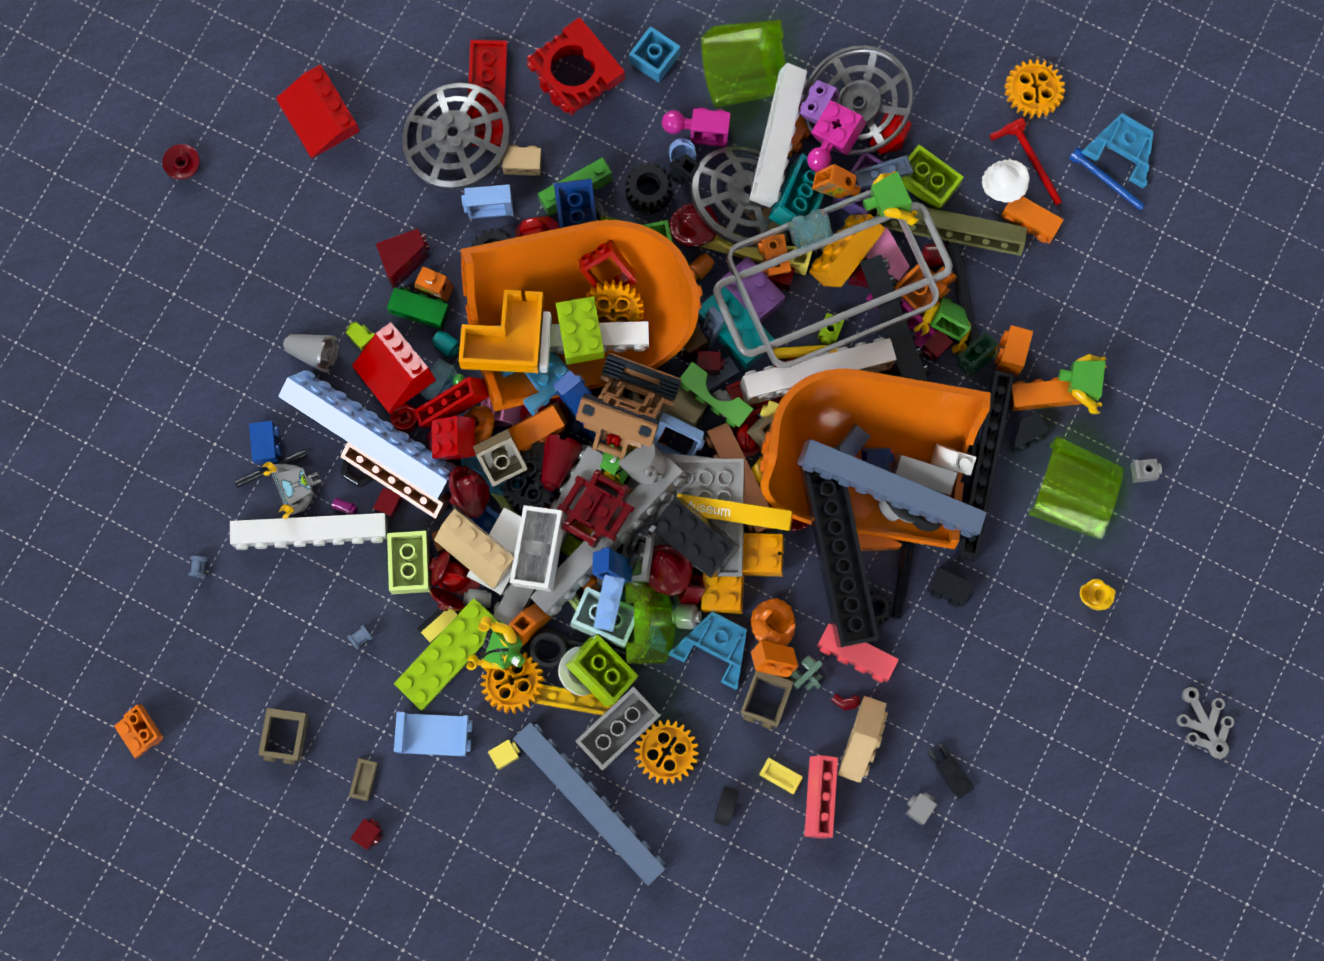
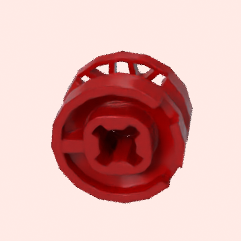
M403 404L391 413V422L398 431L402 430V432L409 433L418 425L415 409L409 406V404Z

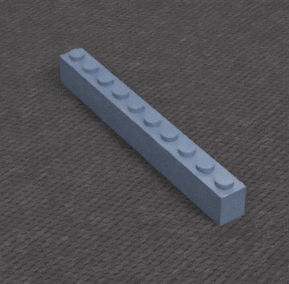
M812 439L804 442L797 463L803 466L802 469L805 471H815L820 473L822 478L835 479L838 481V484L845 487H854L861 494H871L878 501H888L895 508H905L909 510L908 513L915 516L922 515L926 517L927 521L932 523L939 522L948 530L956 529L965 537H972L981 532L987 512Z
M529 723L513 740L649 886L666 870L663 867L666 863L658 855L654 857L649 852L652 848L645 840L640 842L636 838L638 833L631 825L628 828L624 825L623 821L625 819L618 811L612 812L609 808L611 804L604 796L600 799L595 793L597 788L591 782L587 784L582 779L584 774L577 767L573 769L568 764L571 760L564 753L560 755L555 750L558 746L550 738L546 740L542 736L544 731L536 723L533 726Z

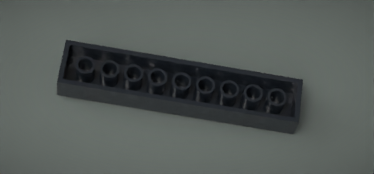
M839 446L831 447L833 449L840 451ZM800 465L837 648L880 640L848 487L838 484V481L835 479L822 478L818 472L805 471L802 469L803 466Z

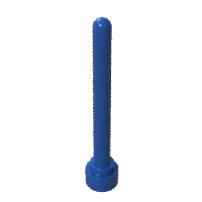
M1078 147L1069 157L1072 162L1084 165L1137 209L1142 210L1144 208V204L1088 160L1085 157L1086 155L1081 153V148Z

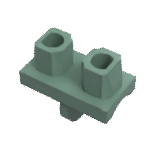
M808 655L801 662L808 671L802 675L796 669L789 676L793 682L792 687L795 690L800 688L807 680H809V683L805 685L807 690H810L813 686L817 689L821 687L818 681L823 678L820 673L815 677L812 675L823 664L819 660L816 662L815 659Z

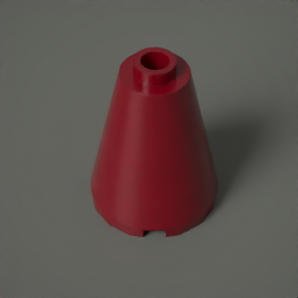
M557 434L547 435L544 444L541 483L545 489L550 491L560 488L582 451L580 443L566 437V440L559 439L560 435Z

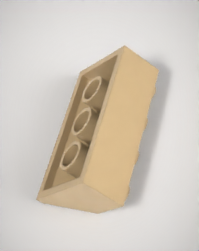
M454 509L441 525L435 538L439 545L493 590L513 566L514 555L460 510Z

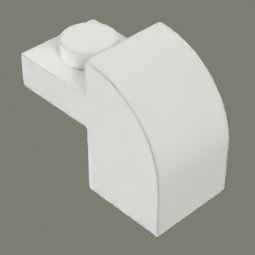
M936 443L931 463L947 470L971 476L976 456Z

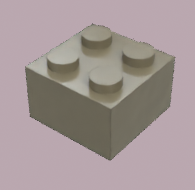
M508 429L473 446L475 454L492 486H496L528 470L525 460Z

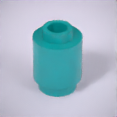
M438 331L431 341L434 347L448 358L451 356L455 357L460 351V342L446 332Z

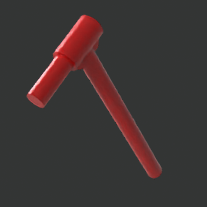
M1019 118L1005 125L1004 128L989 134L991 141L1006 134L1016 135L1055 205L1062 203L1056 189L1023 133L1026 127L1023 118Z

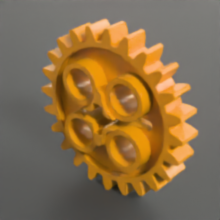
M1030 59L1027 65L1024 61H1022L1020 66L1016 65L1014 70L1010 71V76H1007L1006 82L1008 83L1004 86L1005 89H1008L1005 91V95L1009 96L1007 102L1013 101L1011 108L1017 106L1016 113L1022 110L1024 111V117L1027 113H1030L1031 118H1033L1034 114H1037V117L1040 118L1042 113L1045 116H1048L1049 111L1053 113L1055 107H1059V101L1063 100L1064 96L1062 95L1065 92V89H1063L1065 82H1060L1063 76H1057L1058 69L1052 71V64L1046 67V61L1041 65L1039 64V59L1036 60L1035 64ZM1038 77H1043L1046 81H1041ZM1021 79H1024V80H1026L1028 83H1027V84H1024V83H1022L1020 80H1021ZM1042 94H1047L1049 98H1044ZM1024 96L1029 97L1031 101L1025 100Z
M612 280L611 284L604 281V286L597 283V289L591 287V292L586 293V298L594 296L595 305L598 309L599 323L640 322L643 319L644 313L643 300L640 299L641 294H636V288L630 290L629 283L622 286V281L617 285Z
M526 652L522 655L526 660L522 665L523 670L520 673L514 672L515 665L506 669L484 668L487 675H481V677L486 681L480 683V685L486 689L482 693L487 695L485 700L487 702L491 701L490 705L492 707L497 705L499 712L503 708L506 714L509 713L510 709L516 714L517 708L524 712L525 705L531 708L529 702L537 703L534 698L535 695L541 696L538 689H544V686L539 682L545 679L539 675L543 671L542 669H537L540 665L536 662L533 663L534 660L532 657L528 658ZM503 672L505 674L502 680H496V676L499 673ZM514 678V685H510L511 679ZM528 683L529 688L522 692L520 690L521 686ZM510 690V696L505 699L502 698L503 692Z
M659 720L658 727L652 723V730L647 728L645 730L647 734L640 735L643 740L636 741V744L640 746V748L635 749V752L640 753L639 756L635 757V760H641L638 768H645L642 772L643 775L648 772L650 773L649 780L655 776L656 783L663 779V783L666 785L667 779H670L671 783L674 784V778L676 777L679 781H682V774L687 777L689 776L686 771L687 769L694 770L690 764L697 763V760L693 758V756L699 754L693 751L694 748L698 747V744H692L695 736L689 738L688 735L691 731L687 730L684 732V725L678 728L677 721L674 722L673 726L670 725L669 720H667L666 725H663L661 720ZM662 733L669 736V741L665 744L658 741V736ZM676 737L677 740L670 749L672 755H667L660 767H656V764L663 755L661 750L667 749L672 739ZM683 744L686 748L685 753L677 754L674 750L675 746ZM650 750L658 752L659 756L656 760H650L647 757ZM666 761H673L675 769L672 771L665 770L664 763Z

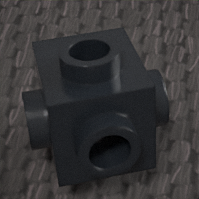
M685 153L678 159L674 158L672 160L667 175L674 182L683 185L686 182L692 181L700 164Z

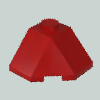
M885 113L878 127L884 123L889 114ZM894 115L890 124L880 132L884 140L897 130L904 116ZM907 121L902 131L891 142L876 151L879 154H885L901 150L910 133L912 125L910 121ZM874 137L869 142L872 147L877 145Z

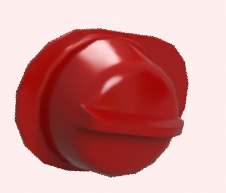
M548 216L528 218L517 226L515 237L559 229L560 227L553 218Z
M756 416L746 419L740 427L737 425L732 427V432L745 457L754 456L760 450V447L747 433L751 426L759 419Z
M448 561L447 567L437 583L440 588L459 595H464V592L468 593V589L478 590L480 587V583L467 577L470 570L462 563L456 561Z

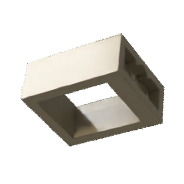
M755 671L740 715L748 722L754 723V720L761 722V726L767 729L777 728L793 682L776 675ZM757 680L785 690L775 720L747 711Z
M267 708L258 755L264 757V761L275 762L276 759H283V763L295 765V761L301 762L309 715ZM272 718L299 722L293 755L267 751Z

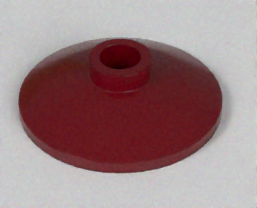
M177 144L170 147L162 159L163 169L166 174L178 180L193 176L200 164L199 155L196 150L186 144ZM185 162L186 164L181 167L180 163Z
M444 550L437 559L432 558L428 565V569L431 570L430 585L432 586L438 583L447 567L450 553L447 550Z
M440 588L430 589V595L438 603L437 606L441 610L462 611L465 608V604L452 593Z

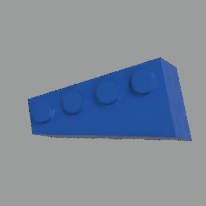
M569 371L552 386L573 418L576 419L584 393L592 395V392L586 385L584 386L585 381L579 374L575 376ZM575 420L580 429L594 442L596 432L584 428V422ZM600 439L601 443L607 444L605 441Z

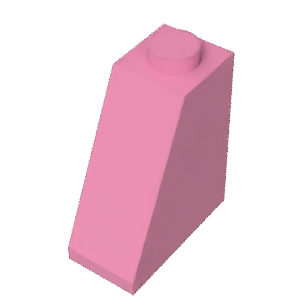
M884 227L885 231L862 261L881 254L882 258H887L890 269H887L889 277L893 275L897 284L908 274L910 266L889 229Z

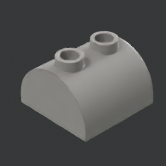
M654 442L651 447L642 445L641 449L637 447L618 462L636 482L641 484L658 483L666 469L665 456Z

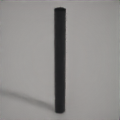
M303 449L273 464H291L308 455L306 450ZM264 467L234 482L238 488L265 476L263 473L269 471V469Z

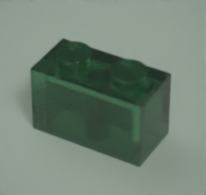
M984 332L958 355L957 365L968 376L972 377L996 356L999 343L987 332Z

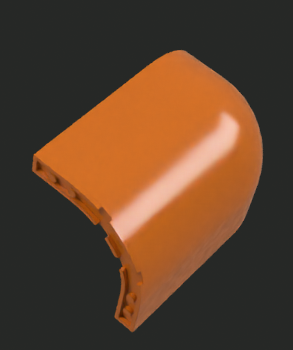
M602 220L461 249L463 295L467 296L465 308L469 325H501L504 290L522 291L523 301H526L525 291L543 292V311L551 313L552 324H559L556 303L570 301V298H586V293H590L591 287H593L580 271L579 259L584 254L597 249L599 245L611 240L636 272L637 283L630 286L629 289L636 288V294H641L640 299L643 300L644 313L643 319L640 322L648 321L649 349H645L643 352L626 350L620 353L614 350H607L604 353L605 358L568 365H566L565 354L555 352L569 371L575 376L579 374L585 381L584 386L586 385L590 390L604 387L607 384L606 381L600 380L609 353L657 369L674 357L685 346L695 330L698 312L701 309L700 296H702V288L696 283L694 270L690 269L684 255L673 242L653 229L626 221ZM611 256L590 268L601 284L623 272ZM480 370L482 378L485 380L494 412L524 405L523 399L538 393L524 372H516L503 377L499 371ZM555 394L552 398H556V397H560V396Z
M831 369L812 374L800 380L784 395L776 409L769 432H766L765 442H763L761 449L763 459H761L759 471H762V494L774 508L793 511V519L811 524L800 465L797 464L798 455L801 454L804 442L812 439L826 446L836 447L853 425L856 424L871 437L856 454L855 458L889 472L895 453L934 465L931 463V458L936 443L954 448L963 453L968 452L969 445H973L975 437L990 410L991 393L856 369ZM957 472L951 494L944 495L962 502L964 483L960 481L962 480L963 473ZM848 487L857 533L955 549L959 543L960 531L956 529L948 530L942 525L934 531H923L912 523L901 519L896 521L888 520L880 511L879 501L874 499L873 495L868 493L861 494L856 491V488Z

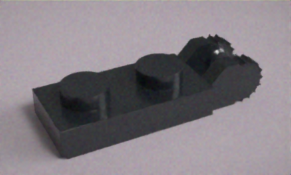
M941 743L938 745V748L946 758L943 762H940L936 753L932 750L928 752V755L936 765L937 771L959 800L975 789V787L954 757L950 755L946 747Z

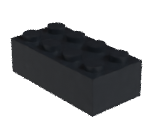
M674 497L655 522L657 527L654 531L710 578L719 575L740 547V545L682 497Z

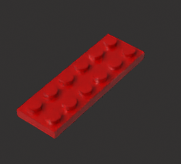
M470 40L468 84L480 86L491 92L505 109L507 41ZM468 88V95L473 89ZM481 92L478 94L475 101L481 104L488 114L499 112L497 106L489 97ZM472 105L470 106L467 115L471 119L482 116L477 108ZM502 119L491 121L492 136L490 143L500 147L503 138ZM485 123L476 126V137L484 140L486 133Z

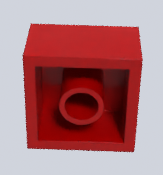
M453 416L432 420V459L456 460L475 456L473 448L475 446V418Z

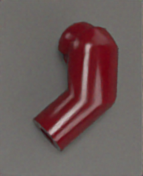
M836 693L831 702L842 710L848 711L858 708L861 698L853 695L850 698L844 699Z

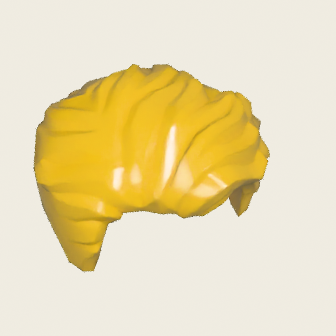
M1092 579L1080 588V597L1083 603L1090 609L1106 610L1114 602L1116 591L1109 585H1106L1103 580Z

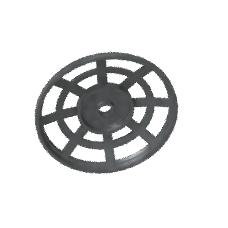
M851 46L831 54L815 68L809 77L803 94V102L809 96L810 87L834 63L838 74L830 80L828 85L834 87L840 79L846 85L840 91L837 103L862 115L871 131L859 135L857 140L874 137L877 145L870 148L850 150L848 155L865 154L884 147L902 131L912 111L913 87L907 70L894 55L874 46ZM854 54H870L868 65H856L845 69L840 59ZM877 56L890 61L899 69L900 73L891 79L884 71L876 68ZM854 72H866L864 80L852 82L849 74ZM873 73L882 77L887 83L877 89L871 83ZM905 79L908 89L907 108L897 107L898 94L895 86ZM891 90L892 106L882 105L881 95ZM863 99V105L856 107V100ZM879 112L889 114L884 123L877 128L873 120L878 116ZM894 115L904 116L897 130L884 140L880 132L890 124ZM805 120L809 130L812 132L816 124ZM832 148V151H835V152L844 154V153H842V152H840V151H838V150Z
M468 83L448 84L429 92L411 110L405 122L402 135L404 155L416 175L432 186L442 189L466 188L486 179L501 164L510 143V122L503 105L488 90ZM449 89H473L468 97L453 96L445 98L444 91ZM481 92L489 97L497 106L499 112L488 114L484 107L475 101L478 94ZM437 94L438 102L429 107L423 116L415 115L417 110L427 100ZM456 101L464 102L459 111H450L447 104ZM471 105L480 111L481 117L471 119L466 114ZM440 106L443 114L436 121L428 119V116ZM502 119L503 138L500 147L490 143L492 136L491 121ZM411 122L418 123L416 133L417 145L408 150V128ZM485 123L486 133L483 140L476 137V126ZM423 126L431 127L432 137L422 141ZM453 129H458V134L451 137L450 132ZM435 144L440 150L437 159H433L426 152L425 148ZM473 144L480 146L479 150L467 159L465 151ZM486 150L495 153L496 156L490 164L474 175L470 165L476 162ZM421 152L422 156L434 166L431 176L422 172L415 165L411 157ZM447 154L458 155L460 160L459 163H443ZM463 168L467 177L458 181L438 180L441 169L457 170Z
M730 146L711 152L700 162L692 178L691 196L694 207L705 225L724 240L737 244L749 239L733 233L737 224L746 227H759L761 234L767 231L766 225L774 221L769 219V217L764 219L761 210L765 206L749 200L750 195L744 192V189L752 190L758 161L749 158H737L732 152H745L759 157L760 151L748 147ZM725 153L729 160L721 163L716 170L704 167L717 154ZM740 163L756 165L754 172L744 170ZM731 164L736 170V173L731 177L721 173L725 167ZM784 170L783 175L786 178L787 172ZM700 174L711 176V196L702 200L699 194ZM717 179L727 183L725 192L720 194L717 193ZM728 199L735 208L734 213L732 214L726 209L721 201ZM715 203L720 212L730 219L726 229L712 219L705 209L706 206ZM742 213H754L757 221L745 220L740 217ZM785 230L775 235L784 234L785 236L789 231ZM758 241L745 247H757V244L760 242Z

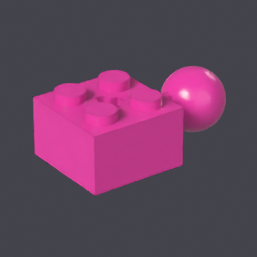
M830 100L811 132L816 140L822 142V145L811 150L808 154L807 162L809 167L814 171H819L830 166V152L832 148L848 155L866 125L863 116Z
M700 107L693 109L692 119L684 118L683 114L679 111L671 110L665 113L662 118V127L669 134H678L683 129L691 130L690 141L693 144L727 147L730 113L725 110L711 111Z

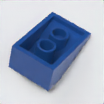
M592 179L554 183L560 228L597 221Z

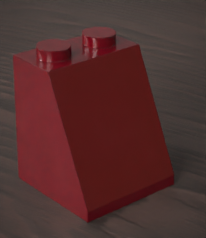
M418 228L375 243L393 289L394 287L397 288L429 257L427 251L430 248L424 233L420 234Z

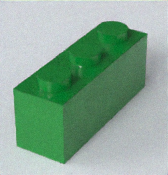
M394 287L387 306L389 314L443 330L450 311L446 301L438 298L436 300L430 299L429 296L423 293H418L417 295L404 287H400V289Z

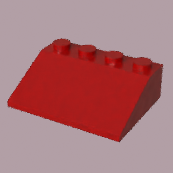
M321 64L305 72L276 97L277 102L311 159L360 132L357 123Z
M391 322L375 333L352 365L389 414L436 381L428 366Z

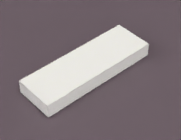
M543 311L540 373H547L549 369L552 315L547 311Z

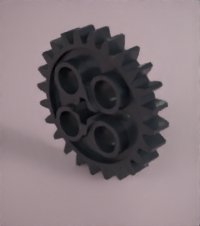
M526 452V456L523 459L527 468L530 466L535 467L532 473L524 471L502 482L504 485L500 486L505 491L503 493L504 498L509 497L507 499L508 504L513 503L512 507L514 509L519 506L521 513L523 512L524 505L545 508V505L551 507V501L558 500L555 495H561L559 489L550 491L545 489L541 483L542 472L539 474L538 472L542 469L544 453L538 457L537 453L534 452L530 457L529 453ZM534 480H535L536 483H535L534 485H533V484H530V485H529V483H528L529 481L534 482ZM517 482H523V486L521 488H514V485ZM533 492L539 493L536 499H530V494Z

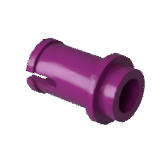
M338 497L334 499L331 506L333 509L346 515H355L358 510L355 503L350 504Z

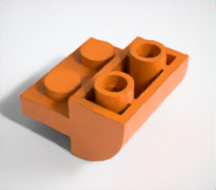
M143 704L135 705L114 726L134 758L140 757L152 746L158 745L164 738Z

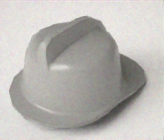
M879 501V509L888 520L896 521L901 519L908 523L915 521V515L908 513L909 510L895 508L888 501Z

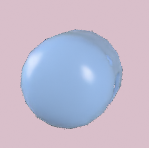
M679 138L672 142L669 148L671 162L674 158L678 159L685 153L696 161L695 147L690 140Z

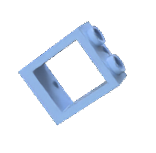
M510 185L464 188L465 195H462V206H464V213H468L469 219L514 215Z
M662 412L654 444L662 453L683 455L658 443L665 427H668L693 439L694 441L686 455L697 456L695 454L696 451H700L705 443V440H703L704 431Z

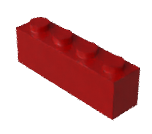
M467 377L415 409L419 427L431 429L432 420L458 416L488 398L489 394L485 380Z

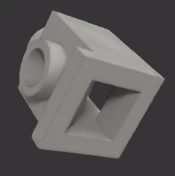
M1157 459L1134 460L1130 464L1133 483L1156 481L1159 475L1162 474V466L1160 463H1157ZM1146 466L1150 467V472L1146 470Z

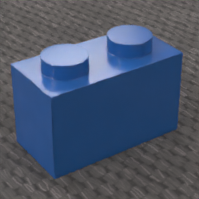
M273 421L249 423L252 461L256 465L279 461L278 456H281L280 444L277 445V437H279L278 426Z
M608 547L593 552V575L603 581L604 576L608 575L625 579L624 585L632 583V567L628 566L629 559L624 557V555Z

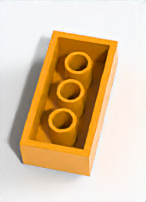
M871 214L850 215L845 220V225L837 232L874 217ZM877 224L826 245L822 255L812 263L809 273L823 286L842 287L885 231V228L881 224Z

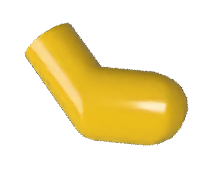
M762 456L759 457L751 469L758 485L761 483L762 471H759L760 461L763 459Z

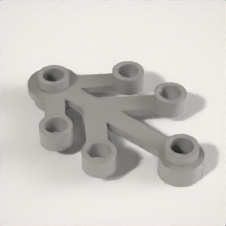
M1194 687L1184 689L1182 699L1187 703H1191L1200 723L1191 720L1187 715L1183 714L1177 717V724L1181 727L1186 726L1207 734L1210 740L1199 738L1198 734L1192 732L1187 734L1186 742L1190 745L1196 744L1208 749L1210 755L1214 758H1224L1229 751L1228 744L1225 742L1228 731L1234 725L1232 717H1223L1221 719L1222 727L1217 737L1214 729L1220 710L1225 707L1224 700L1217 698L1212 701V710L1208 719L1198 700L1199 691ZM1190 691L1194 692V698L1189 697ZM1216 701H1219L1221 703L1220 708L1216 707ZM1181 717L1186 719V724L1180 722ZM1225 719L1230 721L1229 726L1225 725ZM1190 735L1195 737V742L1190 741ZM1217 745H1220L1222 747L1221 752H1218L1216 750Z

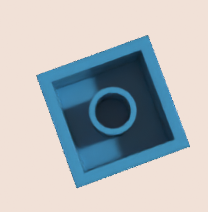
M650 26L629 53V63L660 83L679 58L680 46Z

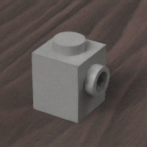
M919 793L917 796L913 795L907 803L910 807L905 814L919 824L924 825L937 804L933 802L934 798L929 794L924 793L922 795Z

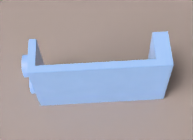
M608 575L604 576L593 628L613 632L625 579Z
M397 712L394 752L467 756V752L471 751V740H468V733L472 732L473 721L469 720L470 717L468 715L444 716Z

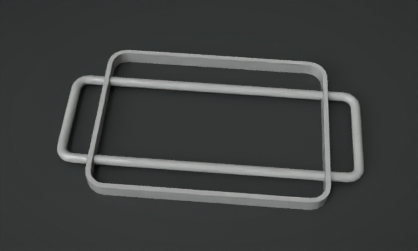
M868 190L732 246L727 255V264L732 275L718 281L714 286L713 293L739 352L747 357L767 352L775 366L784 369L790 368L931 309L939 298V291L935 282L949 276L953 265L926 206L919 202H913L911 211L918 210L921 212L945 264L943 271L931 275L906 220L898 219L922 270L924 279L771 342L768 341L741 279L892 218L877 216L737 272L732 260V254L736 250L870 197L871 190ZM734 282L739 289L763 345L754 349H747L744 346L721 294V289L724 286ZM928 285L932 292V302L926 306L793 361L782 362L777 359L773 352V349L924 286Z

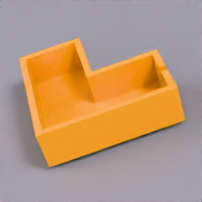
M504 290L501 326L462 324L459 352L460 368L539 373L544 309L543 292L525 291L526 301H523L522 291Z
M744 533L743 577L710 578L703 572L706 590L702 596V611L704 613H711L713 611L715 613L743 614L744 576L783 577L784 559L782 556H784L785 539L783 534Z

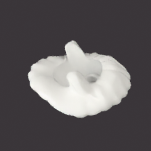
M998 161L989 166L987 171L984 172L982 177L983 189L988 196L997 201L1011 203L1019 200L1026 194L1030 180L1028 169L1018 161Z

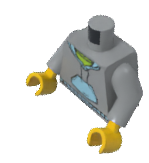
M266 462L262 466L269 469V471L263 473L265 476H269L272 472L274 473L272 477L284 503L279 512H286L283 519H287L290 514L293 515L305 511L311 503L312 497L315 496L312 486L322 482L319 473L315 472L307 476L303 468L290 464Z

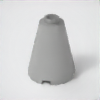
M290 334L283 342L287 353L324 373L330 371L328 369L330 365L334 366L339 351V345L335 344V340L338 339L333 335Z

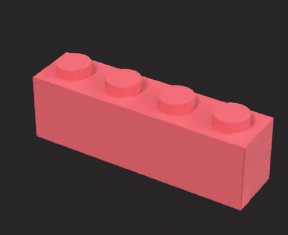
M829 623L817 645L820 648L819 651L828 656L832 654L838 657L837 660L845 665L848 663L854 665L856 671L863 674L867 672L873 675L872 679L880 683L889 680L899 660L868 643L837 648L833 626Z
M822 755L810 757L804 837L833 838L837 757Z

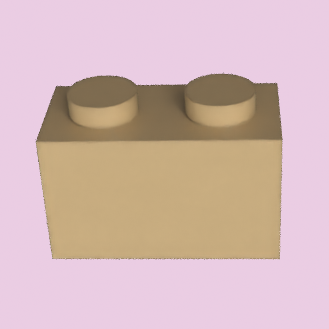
M509 145L503 159V173L506 175L541 176V148L536 146H527L525 148Z

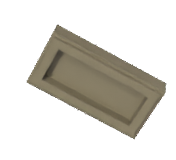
M358 758L349 797L369 802L378 762Z

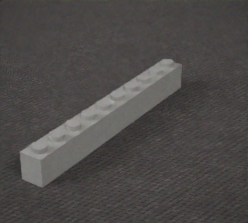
M589 446L581 451L578 458L580 459L579 463L571 469L569 481L562 485L560 489L561 495L558 500H554L550 509L558 510L557 507L563 503L576 482L574 480L577 475L590 482L596 469L604 473L600 468L603 454L592 450ZM581 487L569 507L570 510H573L586 487ZM563 532L561 548L570 532ZM548 546L547 555L550 556L551 546ZM508 584L503 591V599L501 602L498 601L493 609V612H495L493 616L508 625L521 611L529 607L532 602L530 597L535 593L536 589L516 587Z
M665 457L666 469L658 483H640L625 499L624 502L630 504L635 509L623 523L616 535L617 539L615 542L602 537L598 545L592 548L588 545V542L584 541L557 569L553 592L536 590L530 597L546 614L551 617L558 614L562 609V605L566 601L571 600L575 596L576 591L589 582L592 575L593 552L605 547L612 548L617 552V549L622 544L628 542L631 537L630 535L642 527L644 521L649 516L656 513L658 506L662 502L667 501L676 488L684 484L687 475L670 458Z

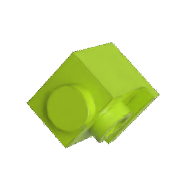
M826 313L825 319L834 315ZM844 320L820 329L818 339L827 345L836 343ZM830 327L834 329V331H828L827 328Z
M357 322L351 323L346 331L348 338L361 351L364 350L374 336L364 324L360 326Z

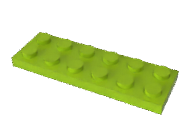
M473 598L394 683L421 711L430 704L469 662L467 661L468 657L475 655L482 648L487 631L482 632L478 629L482 618L488 616L493 623L495 621L499 622L476 598Z

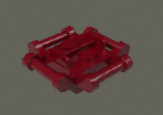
M599 469L594 471L590 482L577 475L574 480L576 482L563 503L557 507L558 510L563 511L569 516L563 522L561 530L570 532L583 539L592 548L598 545L602 537L615 542L617 539L616 535L623 523L635 509L630 504L624 502L631 488L605 476ZM599 482H602L618 491L619 494L615 497L597 487ZM581 487H586L573 510H570L569 507ZM576 521L595 531V534L591 536L574 526V523Z

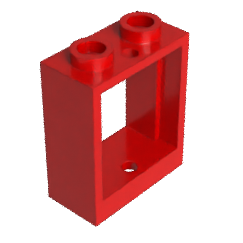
M611 240L599 245L597 249L584 254L579 259L580 271L595 289H597V283H601L590 268L610 256L623 272L607 281L608 284H611L612 280L617 285L622 281V286L628 283L632 286L637 283L636 272Z

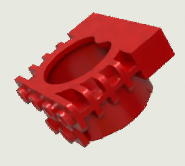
M580 17L562 29V33L559 36H554L552 41H547L545 46L541 49H536L534 54L527 56L528 63L526 64L531 72L537 73L541 90L550 95V100L555 107L559 106L561 110L566 114L569 112L571 116L575 115V112L579 109L582 110L584 106L592 103L597 97L602 95V92L611 90L625 80V71ZM581 55L590 61L591 68L595 70L592 77L584 84L566 86L554 78L551 72L552 65L565 56Z

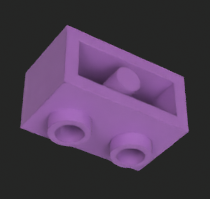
M816 80L815 84L810 87L807 100L800 107V114L805 120L816 124L829 101L837 102L840 96L839 91L836 87Z

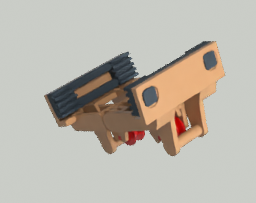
M609 353L600 380L606 381L607 384L599 397L584 393L575 420L584 422V428L596 432L592 450H600L622 460L626 457L629 444L640 449L642 445L652 446L660 423L657 417L664 403L671 406L674 404L682 379ZM625 388L647 396L643 404L624 398ZM600 439L605 441L607 444L601 443Z

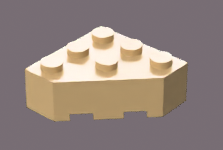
M864 696L840 764L839 776L859 783L863 776L867 777L870 769L868 763L869 761L873 762L876 755L875 750L879 748L882 736L879 735H882L885 724L883 723H885L888 712H885L886 703Z

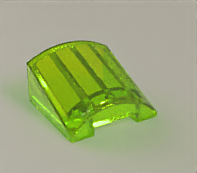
M781 19L713 26L701 36L704 75L715 108L774 96L779 72L786 64L781 41L784 38Z
M1056 436L1049 446L1053 450L1034 506L1028 511V515L1102 539L1118 498L1124 468Z
M625 582L626 603H634V643H626L627 664H665L675 635V624L672 622L673 606L669 595L658 593L647 584Z

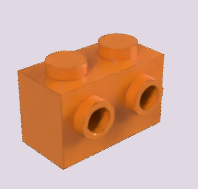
M784 234L770 236L760 240V243L757 244L759 255L762 254L763 262L788 253ZM788 260L762 272L766 273V277L791 272L790 262Z
M761 640L751 651L755 671L789 678L798 668V662L792 647Z

